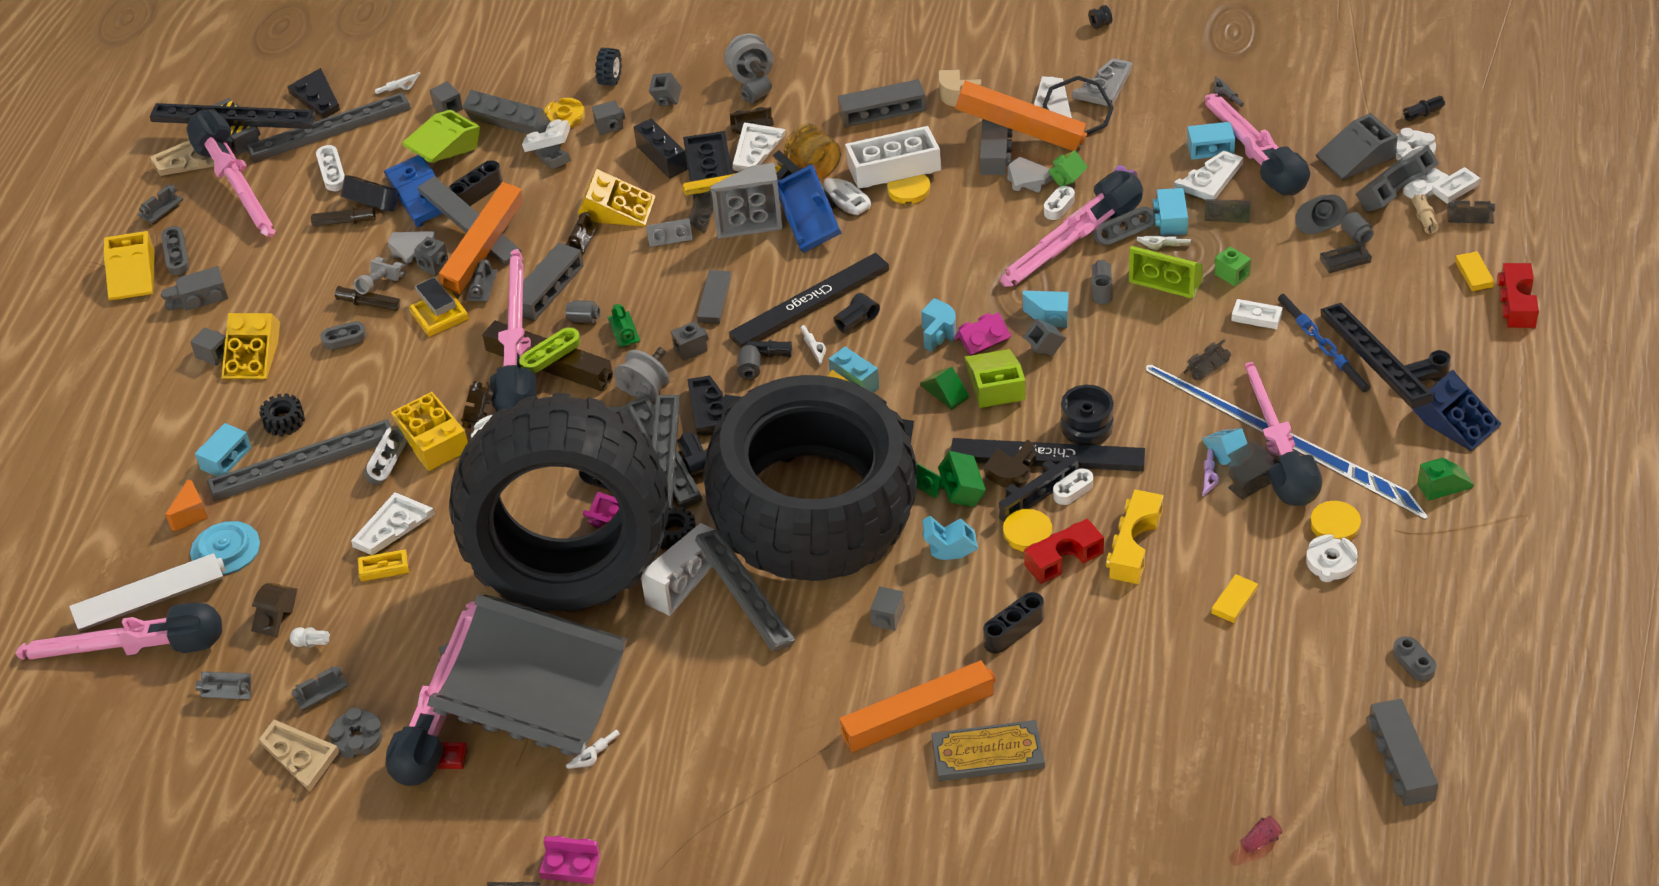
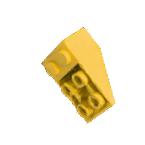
M596 169L587 186L577 214L580 215L585 211L589 212L592 221L597 223L644 227L655 195Z
M148 231L104 238V261L109 301L153 294L155 250Z
M228 313L222 379H267L278 345L280 321L272 313Z
M433 392L391 412L417 458L428 471L460 456L468 443L465 430Z

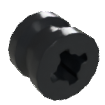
M1102 5L1099 9H1091L1088 12L1090 24L1094 29L1101 28L1102 25L1112 24V13L1107 5Z

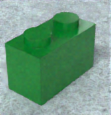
M948 451L938 466L940 476H942V482L949 502L975 507L986 491L975 458L972 455Z

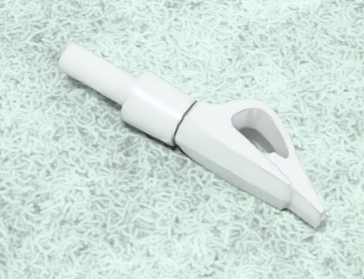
M418 72L396 81L388 82L386 86L375 89V93L379 94L387 90L390 92L399 87L409 90L421 73ZM412 81L410 85H405L406 82Z
M1163 236L1137 237L1138 242L1155 251L1165 246L1176 247V244L1191 245V239L1165 238Z
M802 325L800 329L804 335L803 339L808 347H810L817 362H819V366H821L826 353V347L823 343L816 342L813 334L808 332L805 325Z
M615 730L604 739L601 737L592 746L576 756L566 767L571 769L593 766L596 763L597 754L606 749L608 743L618 737L620 733Z

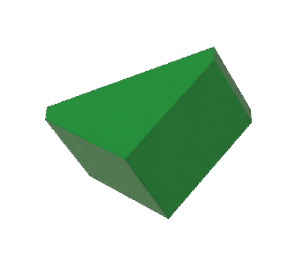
M953 367L936 371L920 382L921 387L951 410L969 399V394Z

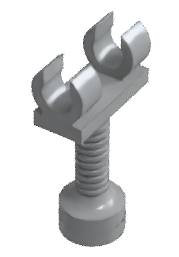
M376 257L370 261V275L363 274L356 278L353 283L354 288L358 293L366 294L372 290L373 283L382 277L397 281L405 275L404 271H400L405 264L395 262L393 265L383 263L386 261L385 258Z

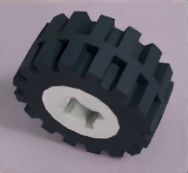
M600 48L596 57L597 62H595L597 83L616 86L621 75V52L619 49Z

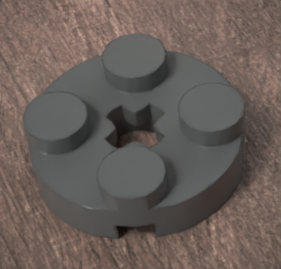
M357 707L347 710L346 714L340 716L329 729L332 744L338 747L340 751L338 754L346 758H355L354 755L361 753L363 756L372 753L381 744L383 738L379 718L375 714L360 710ZM356 731H361L360 736L354 735L353 737H351L352 733Z

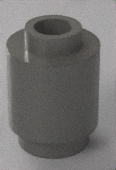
M765 75L762 78L754 77L741 86L742 98L750 103L756 102L767 95L772 89L771 81Z
M1352 212L1343 217L1341 229L1356 243L1365 244L1371 240L1374 234L1372 226L1359 213Z
M573 300L566 305V319L571 320L572 323L594 324L596 319L600 318V306H597L595 301Z
M743 346L738 352L737 373L743 379L750 380L760 375L761 355L755 346Z

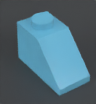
M1023 291L1024 312L1035 320L1039 319L1055 327L1067 328L1069 292Z
M1242 428L1221 430L1202 438L1207 448L1214 451L1213 455L1221 465L1230 464L1231 467H1236L1245 463V458L1252 456Z

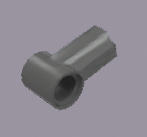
M1097 260L1091 266L1092 300L1097 304L1103 305L1111 302L1113 298L1111 264L1105 260Z

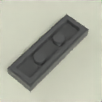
M709 270L697 315L698 322H721L732 277L731 271Z

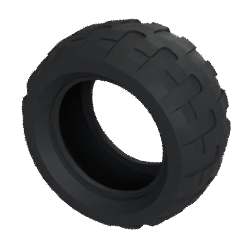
M821 375L791 376L773 380L751 389L745 396L735 400L726 409L724 418L719 420L714 428L706 452V462L704 465L706 503L716 529L720 531L734 553L740 554L745 558L746 563L781 578L821 581L851 575L868 564H874L886 554L887 548L895 544L899 539L910 516V510L916 496L917 462L902 418L897 412L889 409L887 402L877 394L855 383L835 377ZM815 456L840 461L854 469L863 480L853 489L835 497L804 499L778 493L765 485L757 476L767 467L780 460L792 457Z
M553 393L552 397L539 399L536 396L527 397L519 400L515 407L509 410L503 408L492 415L483 428L475 433L462 451L453 474L449 499V514L454 525V536L463 560L471 564L474 576L484 586L492 587L499 592L501 598L532 607L542 612H549V610L566 611V613L583 611L584 608L595 604L601 606L616 599V595L622 589L632 588L641 579L643 570L652 563L664 538L669 514L667 478L663 468L660 466L658 455L646 434L640 433L637 430L634 421L621 411L614 412L605 407L604 402L590 397L586 400L570 397L571 394ZM545 467H567L585 472L602 482L616 498L619 509L609 522L590 534L575 538H551L534 533L519 524L506 510L500 495L513 480L527 472Z

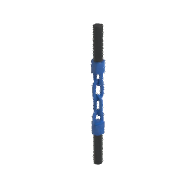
M1281 294L1278 297V301L1296 319V323L1307 335L1314 336L1319 341V348L1327 356L1335 358L1334 364L1341 371H1344L1362 392H1367L1370 389V385L1351 366L1349 360L1343 354L1338 355L1336 353L1337 347L1329 339H1323L1318 334V327L1305 313H1302L1285 294ZM1311 326L1314 328V329H1311V332H1312V333H1310V332L1308 331V329H1309ZM1326 342L1333 348L1329 350L1330 353L1323 347L1326 345Z

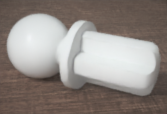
M298 627L290 633V642L296 647L305 646L311 648L315 645L328 644L330 634L328 631H316L312 627L306 629Z

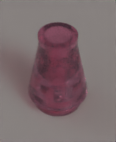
M1261 817L1247 835L1240 840V843L1245 851L1251 854L1253 851L1279 840V836L1283 832L1273 817Z

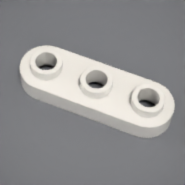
M332 145L322 146L316 151V156L325 187L329 191H340L345 175L337 149Z

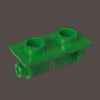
M615 304L611 311L612 315L607 318L618 347L641 342L630 312H625L624 306Z
M917 463L916 488L937 498L939 489H945L942 476Z

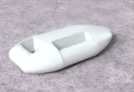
M827 178L824 180L823 189L830 194L834 203L844 212L851 215H859L870 209L871 201L869 197L851 182L838 178Z

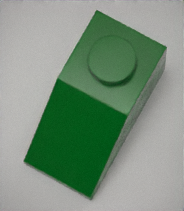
M1443 457L1420 464L1417 485L1428 501L1474 487L1473 482L1461 466Z

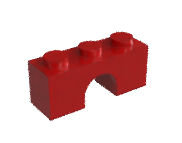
M1503 263L1502 272L1497 274V286H1501L1499 300L1504 303L1502 305V318H1506L1507 328H1536L1539 308L1537 296L1531 295L1534 281L1531 263Z
M1087 518L1025 548L1024 565L1036 580L1043 584L1062 574L1061 556L1063 555L1076 556L1084 564L1104 554V536Z

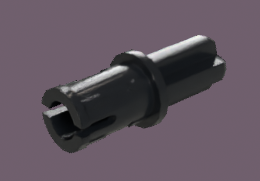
M1440 95L1427 101L1420 100L1418 104L1403 109L1404 118L1407 121H1411L1423 115L1428 116L1430 112L1445 106V100Z
M769 339L768 342L748 341L746 344L755 346L760 355H768V357H771V355L792 356V341L777 342Z

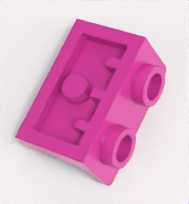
M545 836L544 845L546 850L539 872L541 879L594 884L601 859L597 841L587 838L570 839L563 836Z

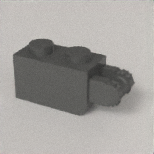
M218 266L179 277L176 280V286L163 289L161 292V297L166 300L164 306L170 311L183 307L187 311L228 299Z

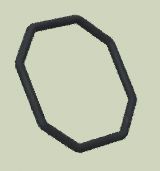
M1075 76L1051 86L1043 103V108L1049 110L1047 104L1054 89L1076 80L1096 85L1108 104L1109 111L1104 124L1084 132L1088 135L1108 125L1114 107L1099 82Z

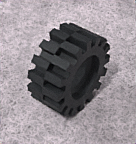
M285 393L284 397H282L281 394H277V398L271 396L269 397L270 401L265 400L263 402L264 406L261 405L259 413L264 429L268 433L271 432L274 436L279 433V436H284L285 432L290 435L292 434L291 430L298 431V426L302 427V421H305L300 400L296 399L294 395L290 397L289 394ZM288 413V414H286V415H284V416L276 417V416H278L279 414Z
M672 506L673 510H669L660 549L664 550L666 547L667 550L670 549L696 527L695 517L693 514L691 515L690 510L685 512L684 507H680L677 510V506ZM673 526L682 527V529L675 532L666 531Z

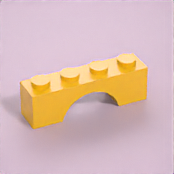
M1134 489L1132 498H1127L1125 504L1126 516H1121L1118 527L1120 533L1119 535L1115 534L1112 544L1114 551L1113 553H1108L1106 567L1110 568V579L1134 584L1140 583L1145 567L1146 550L1140 547L1134 541V538L1142 532L1157 530L1163 512L1164 495Z

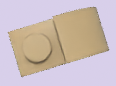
M939 70L940 98L945 104L953 107L956 106L965 81L960 80V70ZM981 79L966 80L981 86Z

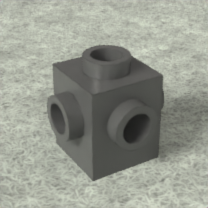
M427 236L414 249L418 268L435 276L448 261L445 243Z

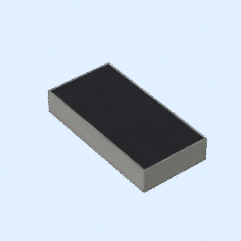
M435 277L415 286L418 295L436 316L456 307L454 299Z

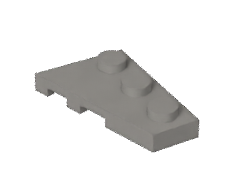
M1112 58L1091 79L1101 84L1112 104L1116 101L1132 70V62ZM1084 82V86L1072 91L1073 99L1108 106L1096 85Z

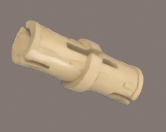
M1417 194L1412 199V203L1417 211V219L1422 222L1424 231L1427 234H1430V231L1433 234L1439 229V225L1434 217V209L1429 206L1424 194H1421L1422 200L1420 195Z

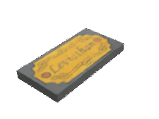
M1036 720L931 733L938 781L1045 768Z

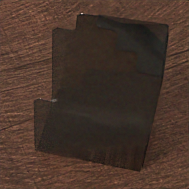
M1255 441L1246 444L1228 454V457L1231 459L1227 463V466L1230 468L1228 475L1233 481V484L1228 489L1244 500L1271 484L1268 477L1269 468L1280 462Z

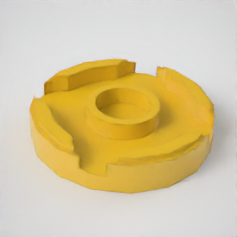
M561 98L555 103L552 101L544 109V112L551 120L550 122L558 119L561 121L568 120L570 129L578 126L585 118L584 106H582L579 100L573 98Z
M922 174L888 182V195L893 201L900 204H906V202L911 201L912 204L923 201L930 193L929 178Z
M1326 501L1319 504L1312 511L1310 518L1311 530L1317 537L1334 535V539L1342 540L1343 537L1350 541L1359 534L1361 526L1359 512L1355 507L1341 501Z
M1034 509L1015 511L1006 518L1003 524L1004 539L1009 542L1012 548L1019 551H1024L1031 544L1042 541L1052 535V523L1049 517Z

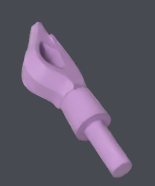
M1212 449L1208 450L1207 460L1204 461L1202 496H1205L1219 483V477L1214 473L1215 462L1213 461L1214 451Z

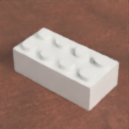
M928 126L845 144L847 166L858 189L922 174H931L941 170L940 148Z

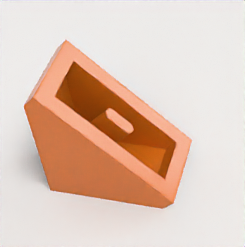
M192 480L186 481L165 514L173 531L208 518Z

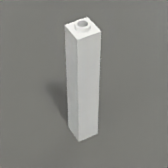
M213 553L69 607L77 628L81 632L224 579L222 572H225L226 569L222 559H216Z

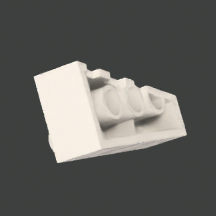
M700 523L643 570L641 581L646 605L668 616L676 610L713 567L695 539L698 534L715 529Z

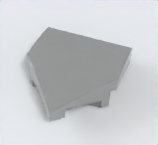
M1022 157L1015 159L1008 166L1007 180L1012 182L1013 191H1020V189L1025 187L1035 192H1040L1041 185H1045L1054 179L1048 172L1050 168Z
M435 231L392 232L388 241L391 257L402 258L406 264L412 262L413 257H416L414 249L427 236L436 239Z

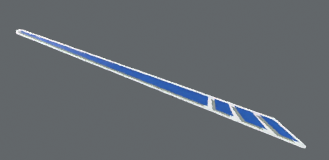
M1153 365L1146 366V371L1261 432H1263V429L1268 428L1266 420ZM1292 434L1295 442L1293 449L1304 455H1312L1315 461L1424 519L1428 517L1408 490Z

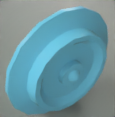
M227 521L212 525L201 532L192 543L190 555L192 561L214 553L216 559L221 558L226 571L222 572V575H228L240 571L249 565L257 556L261 543L257 531L250 525L239 521Z

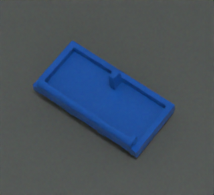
M417 155L384 170L385 177L390 186L399 190L398 199L416 227H421L423 222L442 214L439 209L418 192V186L435 176L425 158Z
M813 164L782 180H777L779 200L796 242L803 253L842 233Z

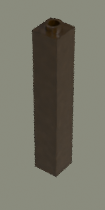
M494 320L482 334L486 351L504 357V345L498 340V332L508 330L507 324ZM524 330L523 338L529 337L531 340L530 349L547 339ZM576 348L542 369L544 372L598 391H602L613 378L610 360Z

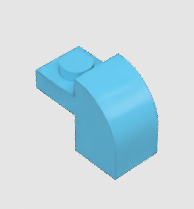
M933 298L921 311L922 328L926 329L923 332L924 349L931 352L938 345H941L945 338L953 341L956 335V315L954 309L950 305Z
M931 516L922 520L924 529L922 534L925 541L930 544L933 557L940 560L959 559L978 549L975 530L961 518L945 528Z

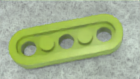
M564 328L522 354L519 359L521 368H528L533 373L541 371L580 345L579 332L574 328Z

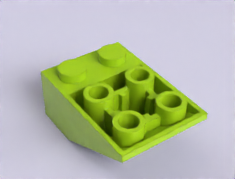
M450 109L433 115L405 139L402 145L412 153L425 158L427 162L435 163L439 160L477 149L480 126Z
M1010 349L964 357L979 408L1026 400L1024 374L1020 363Z

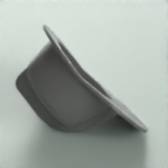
M1334 194L1319 195L1299 207L1295 215L1297 228L1306 234H1315L1334 228L1342 223L1343 217L1347 214V205L1340 196Z

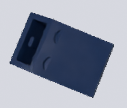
M1451 370L1429 389L1434 395V402L1412 409L1426 425L1469 451H1472L1502 424L1454 370Z

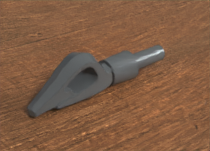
M1215 76V94L1224 95L1231 102L1234 101L1242 107L1244 103L1238 98V94L1231 90L1220 78L1218 79Z

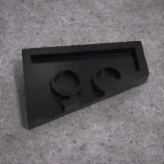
M321 68L287 86L292 96L310 110H315V114L322 119L340 111L339 104Z
M710 375L687 379L697 435L713 433L717 422L722 419L723 392Z

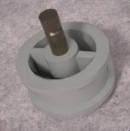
M747 33L733 38L725 50L724 61L736 80L747 83L756 76L758 78H762L764 75L767 76L773 67L774 56L760 36Z
M658 347L651 356L640 350H630L625 356L624 364H619L614 370L616 386L626 391L629 395L634 396L636 400L648 396L651 403L656 401V395H659V390L665 388L670 382L668 372L659 362L666 354V351L662 347Z

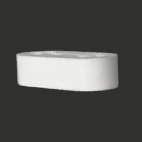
M1061 186L1045 201L1044 216L1047 219H1060L1075 202L1073 188Z
M1077 469L1058 481L1053 487L1054 501L1060 505H1068L1093 488L1092 472L1087 469Z

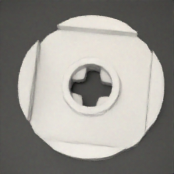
M1403 128L1397 134L1396 159L1398 161L1410 151L1429 145L1435 155L1436 143L1433 134L1412 130L1411 128Z
M1323 535L1313 539L1309 544L1306 553V564L1315 575L1319 576L1321 581L1331 582L1336 579L1345 578L1355 572L1357 549L1348 539L1342 537V540L1334 539V535ZM1327 555H1330L1331 557L1336 556L1337 558L1333 560L1328 559Z

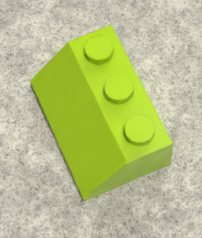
M1134 246L1130 247L1129 282L1194 298L1202 283L1203 264Z

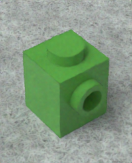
M1076 150L1066 155L1061 154L1053 160L1054 165L1048 172L1061 187L1074 182L1088 166Z
M1231 246L1216 256L1214 260V274L1236 287L1250 276L1251 258Z

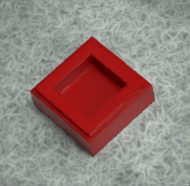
M441 742L443 754L437 769H463L467 752L466 742Z

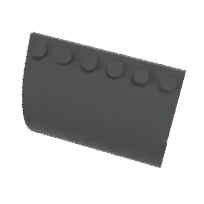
M485 593L477 594L475 601L477 607L456 662L441 690L430 695L427 706L433 707V712L440 715L448 716L449 713L458 715V720L465 723L474 724V721L483 723L484 728L490 731L499 732L502 729L510 732L509 736L519 740H524L525 737L533 739L536 745L544 748H550L551 745L561 748L560 752L569 756H575L576 753L581 754L587 747L599 722L628 639Z

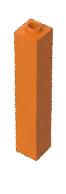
M966 80L963 83L955 106L957 110L1071 151L1077 150L1079 144L1083 145L1087 133L1084 132L1086 125L1084 122Z
M504 182L500 184L439 272L440 284L444 289L459 295L462 293L477 271L478 262L485 259L522 205V189Z
M982 660L840 717L841 735L852 753L994 695L993 683L996 682L994 673L990 668L987 669Z

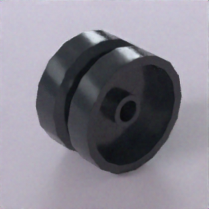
M1079 385L1069 389L1063 395L1061 401V430L1063 435L1069 441L1080 445H1095L1107 440L1112 434L1114 423V401L1112 396L1105 389L1096 385Z

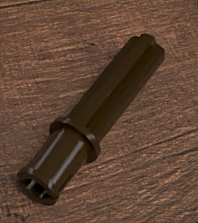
M352 207L351 210L311 215L312 226L351 222L357 224V222L376 220L374 207L362 209Z
M337 286L335 290L336 300L353 302L354 305L363 304L397 311L400 308L401 301L399 298L370 292L360 294L355 289Z

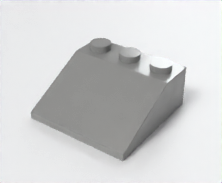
M774 163L751 166L711 186L717 239L783 230Z

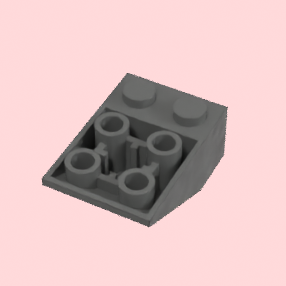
M1369 113L1352 121L1316 154V157L1341 180H1345L1395 157L1398 136L1372 113Z

